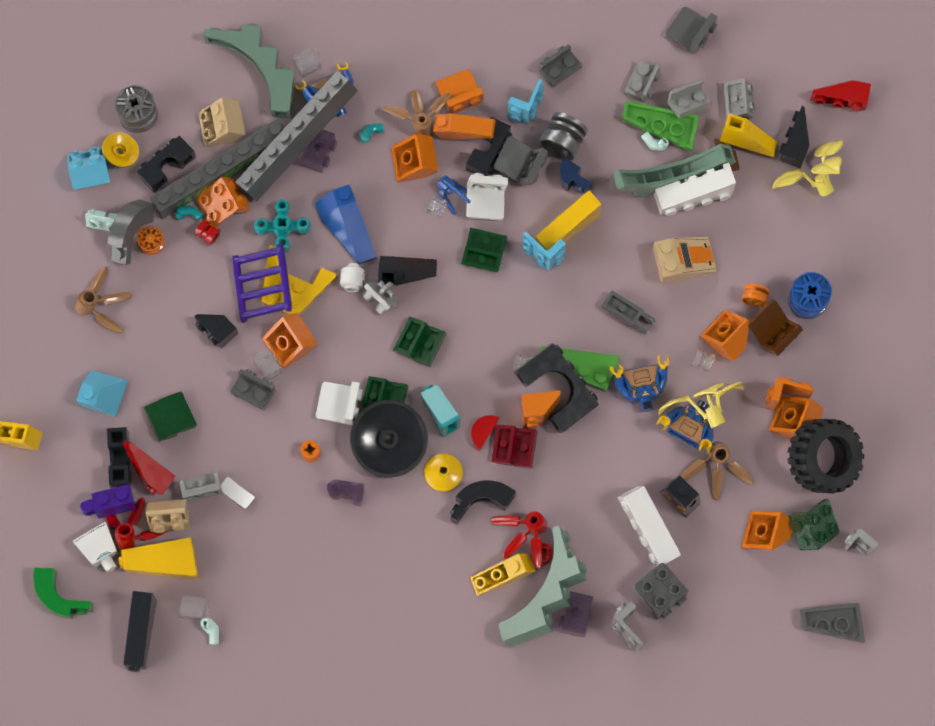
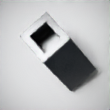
M196 314L194 316L195 326L202 333L205 331L209 335V341L214 346L218 344L221 349L238 334L237 328L225 315Z

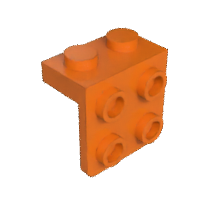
M468 69L436 82L440 96L446 93L452 95L450 99L446 100L445 107L448 114L461 112L471 106L479 105L484 100V93L481 87H477L472 73Z
M221 177L196 197V201L211 226H219L234 213H247L251 210L247 198L242 194L240 186L236 183V179Z
M777 377L773 386H770L769 391H767L765 402L768 404L766 409L774 411L781 394L810 398L814 388L810 387L811 385L806 382L796 383L787 377Z

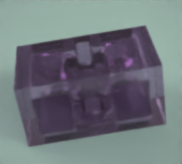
M322 130L304 149L300 158L301 166L322 173L324 167L327 168L330 163L329 155L331 151L334 152L337 146L335 133Z
M570 591V598H568L570 606L566 607L565 616L561 615L559 627H562L561 633L585 638L593 596ZM574 610H578L579 615L577 619L573 618L572 613Z

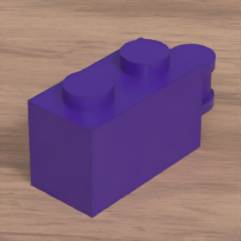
M130 484L91 493L92 499L85 500L80 504V508L85 516L96 514L98 519L136 510Z

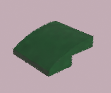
M470 227L461 264L498 273L507 236Z
M409 317L393 350L418 363L431 367L446 336V332L429 326L422 320Z
M369 376L360 412L369 405L383 400H395L405 403L409 386L404 383L391 382L385 378Z
M182 391L144 407L159 442L176 437L178 433L197 426Z

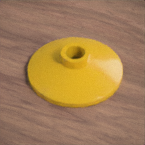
M115 132L108 135L103 141L102 152L106 160L112 165L128 167L137 160L139 147L136 141L128 134Z
M444 453L437 454L426 463L424 476L431 488L446 492L459 485L462 480L463 469L459 460L454 456ZM446 468L447 473H440V469Z

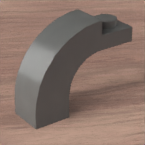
M136 200L127 204L119 212L111 226L107 243L112 245V261L124 265L131 264L133 238L141 226L153 222L155 204Z

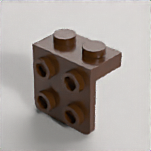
M773 299L748 324L763 350L779 356L803 331L800 324L788 320L777 301Z

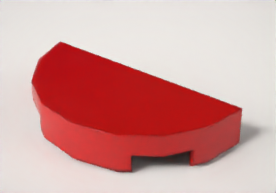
M485 415L473 424L471 439L479 451L489 438L500 417Z

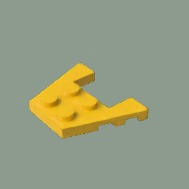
M278 255L267 258L266 269L279 266ZM321 268L313 284L288 274L292 311L286 312V310L280 312L287 315L294 313L300 315L337 278V274ZM280 273L265 277L263 288L281 284ZM283 292L263 296L262 304L271 306L283 303Z

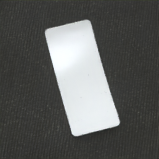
M229 477L221 484L222 492L245 509L255 498Z

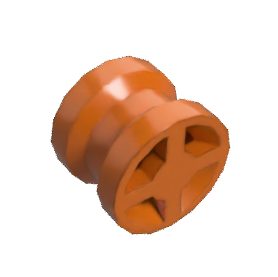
M307 440L301 445L300 451L305 461L314 462L320 457V447L316 441Z

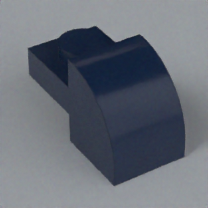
M565 157L561 163L559 174L562 187L568 191L573 186V189L579 194L591 191L592 183L580 176L581 167Z

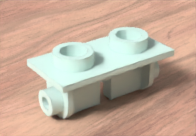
M88 210V213H85L86 227L110 231L118 214L109 213V216L105 217L106 212Z

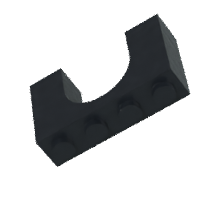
M551 343L516 369L514 373L524 387L531 385L547 372L559 373L568 381L570 386L568 401L563 407L548 417L559 433H563L599 404L593 391L589 392L586 388V381L583 377L577 376L574 372L575 367L571 361H566L563 357L562 349L557 344Z

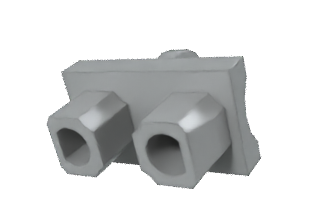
M374 280L371 283H366L364 286L366 291L363 297L369 302L376 299L379 302L376 310L381 315L397 307L399 304L393 297L395 293L391 290L393 287L391 282L385 284L383 281L378 283L377 280Z

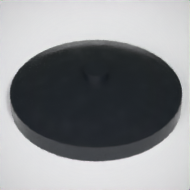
M383 400L366 407L356 417L350 433L351 450L359 465L369 473L384 478L398 477L412 471L424 457L428 444L427 429L421 416L409 405L395 400Z

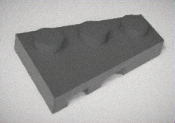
M859 603L800 609L802 630L862 643L865 642Z

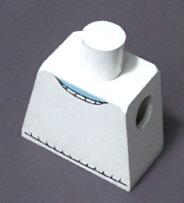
M106 522L73 540L76 547L94 568L102 565L106 572H110L117 567L112 558L119 553Z

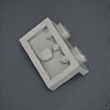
M638 60L624 94L645 102L646 98L651 97L654 91L652 86L654 81L658 82L662 71H659L660 64L656 63L653 66Z
M745 78L725 82L726 117L729 113L739 117L747 116L750 119L754 118L756 108L752 101V95L754 94L753 85Z
M701 80L690 82L685 86L674 88L670 91L667 104L679 119L711 106L710 99L702 90L703 82Z
M860 528L857 532L853 530L846 538L844 549L847 551L855 543L857 550L862 554L867 553L870 555L879 543Z

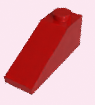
M125 441L123 445L141 482L146 485L145 489L153 495H163L176 476L132 442Z

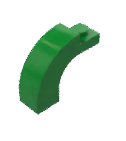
M34 568L33 581L35 591L41 602L52 613L62 618L73 619V611L77 615H87V612H93V603L91 601L67 600L58 595L56 590L57 572L54 568Z

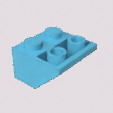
M93 147L88 151H74L67 155L68 171L73 190L110 183L108 163L103 155L102 148Z

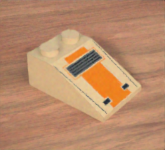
M708 237L670 238L654 242L653 252L661 284L717 273Z

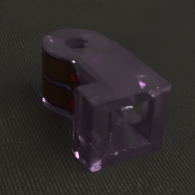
M332 480L328 483L327 491L332 499L353 500V505H362L364 484L342 480Z

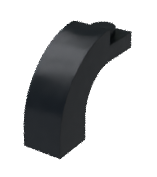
M483 480L474 482L463 488L456 495V501L460 504H455L451 509V521L458 524L467 510L473 504L481 501L491 502L505 511L516 497V491L497 481Z

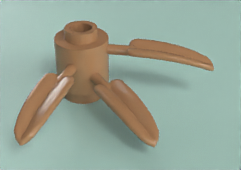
M417 90L411 91L413 110L415 113H418L415 117L410 116L409 111L396 106L386 105L382 110L403 120L407 118L412 120L415 134L430 136L433 132L431 117L441 111L446 105V100L450 99L452 95L446 93L437 99L430 107L431 113L429 115L421 113L424 111V107Z
M104 266L92 280L88 288L89 290L80 293L75 303V310L85 316L93 313L97 316L96 321L114 332L122 333L124 329L103 313L99 314L94 310L97 302L110 305L125 301L132 296L130 292L103 295L97 299L95 293L99 292L108 271L107 266Z
M720 441L712 443L707 458L704 460L699 458L681 475L685 481L704 469L706 462L712 459L717 463L716 469L712 471V493L715 500L720 498L723 470L720 469V463L727 462L729 464L728 469L746 484L753 485L754 483L751 476L737 461L733 460L731 462L729 460L730 451ZM718 449H721L719 454H715Z

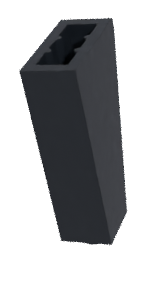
M132 592L123 663L128 668V671L140 672V669H146L157 599L153 593Z

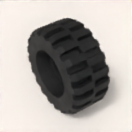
M813 419L811 422H805L802 425L803 428L799 427L795 431L796 436H792L790 440L792 444L791 447H788L787 452L790 453L789 458H787L788 464L791 465L789 470L792 475L796 476L794 478L798 484H802L801 486L804 489L816 493L835 494L850 488L854 484L853 480L857 481L859 478V470L862 471L863 468L862 459H864V453H862V449L864 447L863 443L859 442L860 436L858 433L853 432L854 428L851 425H846V422L841 420ZM827 438L833 446L835 456L832 467L827 473H824L818 465L817 452L820 444Z

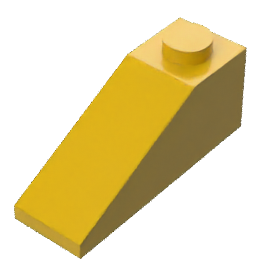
M0 421L1 444L38 451L43 432L30 425Z

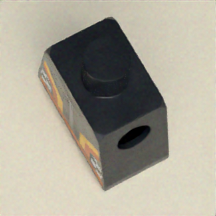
M680 475L673 478L660 491L686 518L700 505L699 493Z

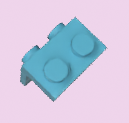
M538 79L529 103L510 97L507 117L511 121L528 125L530 119L534 120L537 113V105L541 103L544 96L545 86L542 85V79Z
M527 232L523 234L522 245L524 252L529 256H534L541 268H546L550 271L555 265L559 266L565 260L566 243L560 239L546 251Z

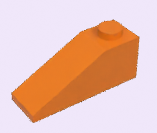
M436 114L433 132L442 140L493 138L495 120L460 114Z

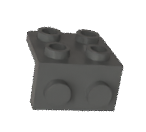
M683 7L667 30L666 36L697 54L699 49L704 48L709 34H713L718 26L716 24L717 16L711 13L708 18H705L690 8Z
M513 136L507 137L494 164V168L521 186L531 185L537 181L539 177L538 172L547 160L546 155L548 151L543 148L533 150Z
M660 563L635 584V590L652 608V615L657 620L660 617L665 619L671 614L673 606L677 605L679 607L687 600L685 596L689 592L665 563Z

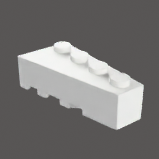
M726 163L723 164V169L715 171L712 168L707 170V173L701 177L696 175L690 176L682 184L680 181H676L655 189L654 197L660 215L671 216L683 209L684 211H689L701 204L702 206H707L715 200L720 199V201L729 199L733 195L736 181L730 164Z
M636 486L617 497L621 507L629 517L632 527L639 534L641 544L649 551L648 557L653 565L666 564L681 556L644 486Z

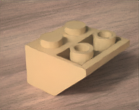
M220 98L198 112L205 147L231 143L246 135L239 100Z
M187 499L147 503L146 518L151 532L163 533L170 530L183 531L184 529H190Z

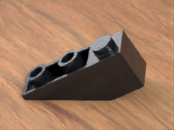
M801 106L800 111H795L792 119L795 122L793 128L789 126L785 136L788 140L786 144L782 143L778 152L782 154L779 161L797 168H801L809 149L805 106Z
M380 256L378 283L380 281H383L385 284L391 282L394 286L435 277L437 274V259Z

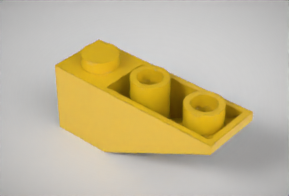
M728 113L720 138L721 142L774 157L777 141L748 119Z
M517 554L470 577L478 596L520 580L536 571L529 554Z

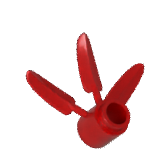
M143 497L136 503V510H132L127 521L128 524H121L116 515L105 517L111 529L116 528L115 542L116 547L120 551L134 548L135 540L142 538L143 541H148L167 532L155 533L147 530L142 532L141 535L135 536L132 526L137 525L142 516L145 506V499Z
M533 511L526 516L525 520H520L519 516L513 515L493 517L491 519L492 524L518 526L520 523L525 524L528 528L524 534L519 533L509 543L503 553V558H509L527 541L526 536L532 532L534 534V538L531 539L532 558L535 567L540 569L542 566V542L538 535L543 534L548 528V522L540 512Z

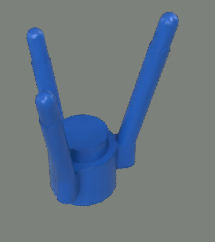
M446 175L437 183V187L440 189L438 193L443 197L453 215H456V211L446 194L451 195L455 192L467 203H471L459 191L461 190L467 194V189L458 184L454 179L451 180Z

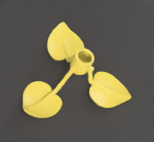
M843 140L825 143L815 150L814 155L816 157L821 156L822 163L811 169L813 174H819L815 177V181L805 172H802L801 168H796L782 173L773 183L772 189L792 185L802 177H805L813 188L817 187L820 196L831 194L834 188L828 174H840L842 158L839 156L826 160L825 158L827 155H833L838 152L843 146Z
M736 382L717 391L725 385L724 383H719L696 393L694 398L706 394L710 408L705 410L706 414L689 396H684L664 404L659 409L658 415L660 416L666 408L674 403L688 401L703 416L704 420H708L711 428L725 423L721 413L723 411L720 405V396L730 390H743L744 386L742 382ZM710 393H714L712 397H716L717 407L713 405Z

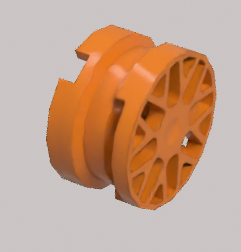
M145 226L137 235V243L141 251L147 255H156L164 248L165 239L163 234L155 226Z
M745 284L743 290L745 293L742 294L741 301L749 306L755 307V305H759L760 308L764 307L768 303L767 297L770 295V290L759 284Z

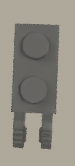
M614 291L610 292L601 305V308L644 334H647L649 329L638 322L639 318L641 317L649 324L655 323V319L645 313L643 309Z

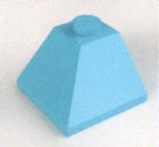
M91 370L81 385L76 401L80 407L116 417L128 380Z

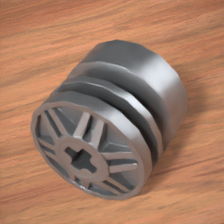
M139 85L127 86L119 92L115 100V107L123 127L134 133H142L151 129L158 117L157 107L151 92Z
M561 112L553 113L551 121L548 123L549 129L544 131L539 144L548 153L558 158L565 159L566 157L569 160H574L580 147L579 144L583 142L588 129L580 120L571 115Z

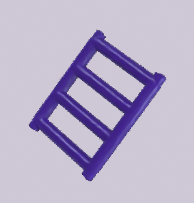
M278 244L276 248L241 257L239 255L232 256L241 323L247 322V319L274 312L292 311L283 244ZM278 255L279 266L242 275L240 264ZM280 273L281 284L244 293L243 282ZM283 292V303L250 311L246 310V300Z

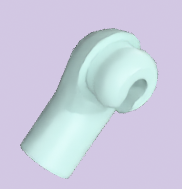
M649 132L641 136L650 150L664 151L669 145L667 139L656 140Z
M203 618L200 625L209 634V645H219V626L212 619Z

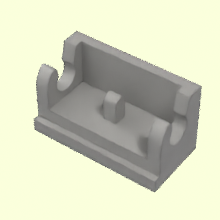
M218 472L179 481L182 497L187 499V502L223 494Z

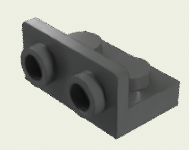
M568 44L565 47H559L550 58L549 56L545 57L540 62L539 72L550 86L554 88L582 68V64L571 52V46Z
M240 369V375L230 392L265 410L276 391L274 383L267 378L262 380L256 377L257 374L249 369H246V371Z

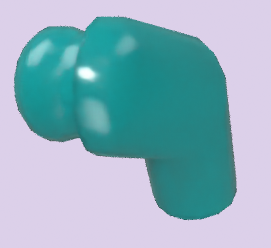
M383 123L366 125L359 134L361 142H369L370 136L373 133L384 132Z
M191 205L180 206L176 209L175 217L182 220L185 216L190 215L196 220L201 221L204 213Z

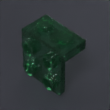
M823 499L808 512H792L788 515L800 551L819 550L840 532L829 499Z

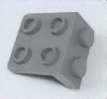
M632 601L628 604L624 602L616 610V615L611 622L613 625L611 628L617 635L620 636L622 634L626 639V645L631 650L639 651L643 646V642L624 623L634 613L636 606Z

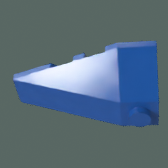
M350 184L330 191L315 203L322 222L332 231L333 235L338 238L359 265L377 258Z

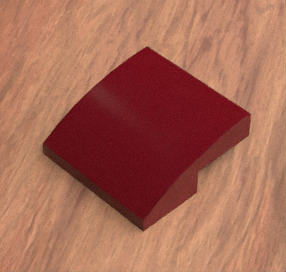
M497 425L491 462L508 466L533 468L538 431L536 429L517 428L512 425Z

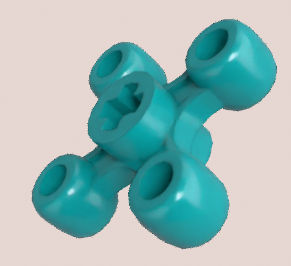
M279 200L275 204V212L278 216L274 221H267L263 218L257 219L254 223V230L261 236L268 232L275 233L278 237L275 241V248L278 244H283L285 253H287L290 249V242L287 237L291 232H298L301 235L308 234L311 224L307 218L291 221L287 216L290 212L289 203L286 200Z

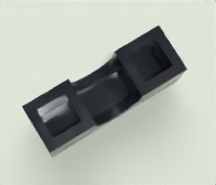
M493 117L490 118L495 120L493 138L483 139L490 142L492 147L487 151H480L474 148L466 163V171L473 174L481 173L484 176L493 174L495 170L494 164L507 137L513 135L510 125Z
M179 135L177 138H172L164 149L155 152L151 160L142 163L138 168L137 174L144 184L155 193L168 182L166 175L162 171L164 165L176 163L183 169L196 158L195 152Z
M127 427L107 428V444L110 454V466H108L110 488L127 484L131 486V463L123 445L125 441L130 442Z

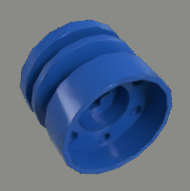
M806 272L794 281L788 296V305L797 317L814 319L826 310L832 296V287L828 279L816 272Z

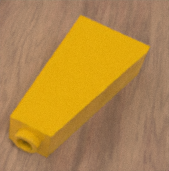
M589 190L537 234L535 240L546 251L560 239L564 242L568 241L600 217L602 204Z
M191 537L121 550L122 556H119L120 568H124L126 573L191 580L199 579Z

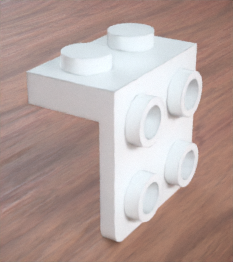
M481 173L470 175L467 181V198L471 203H466V216L472 219L502 220L504 218V192L508 185V178L501 175L484 176Z
M323 382L316 418L353 425L354 419L359 415V408H357L358 400L361 401L363 395L360 383L352 382L351 386Z

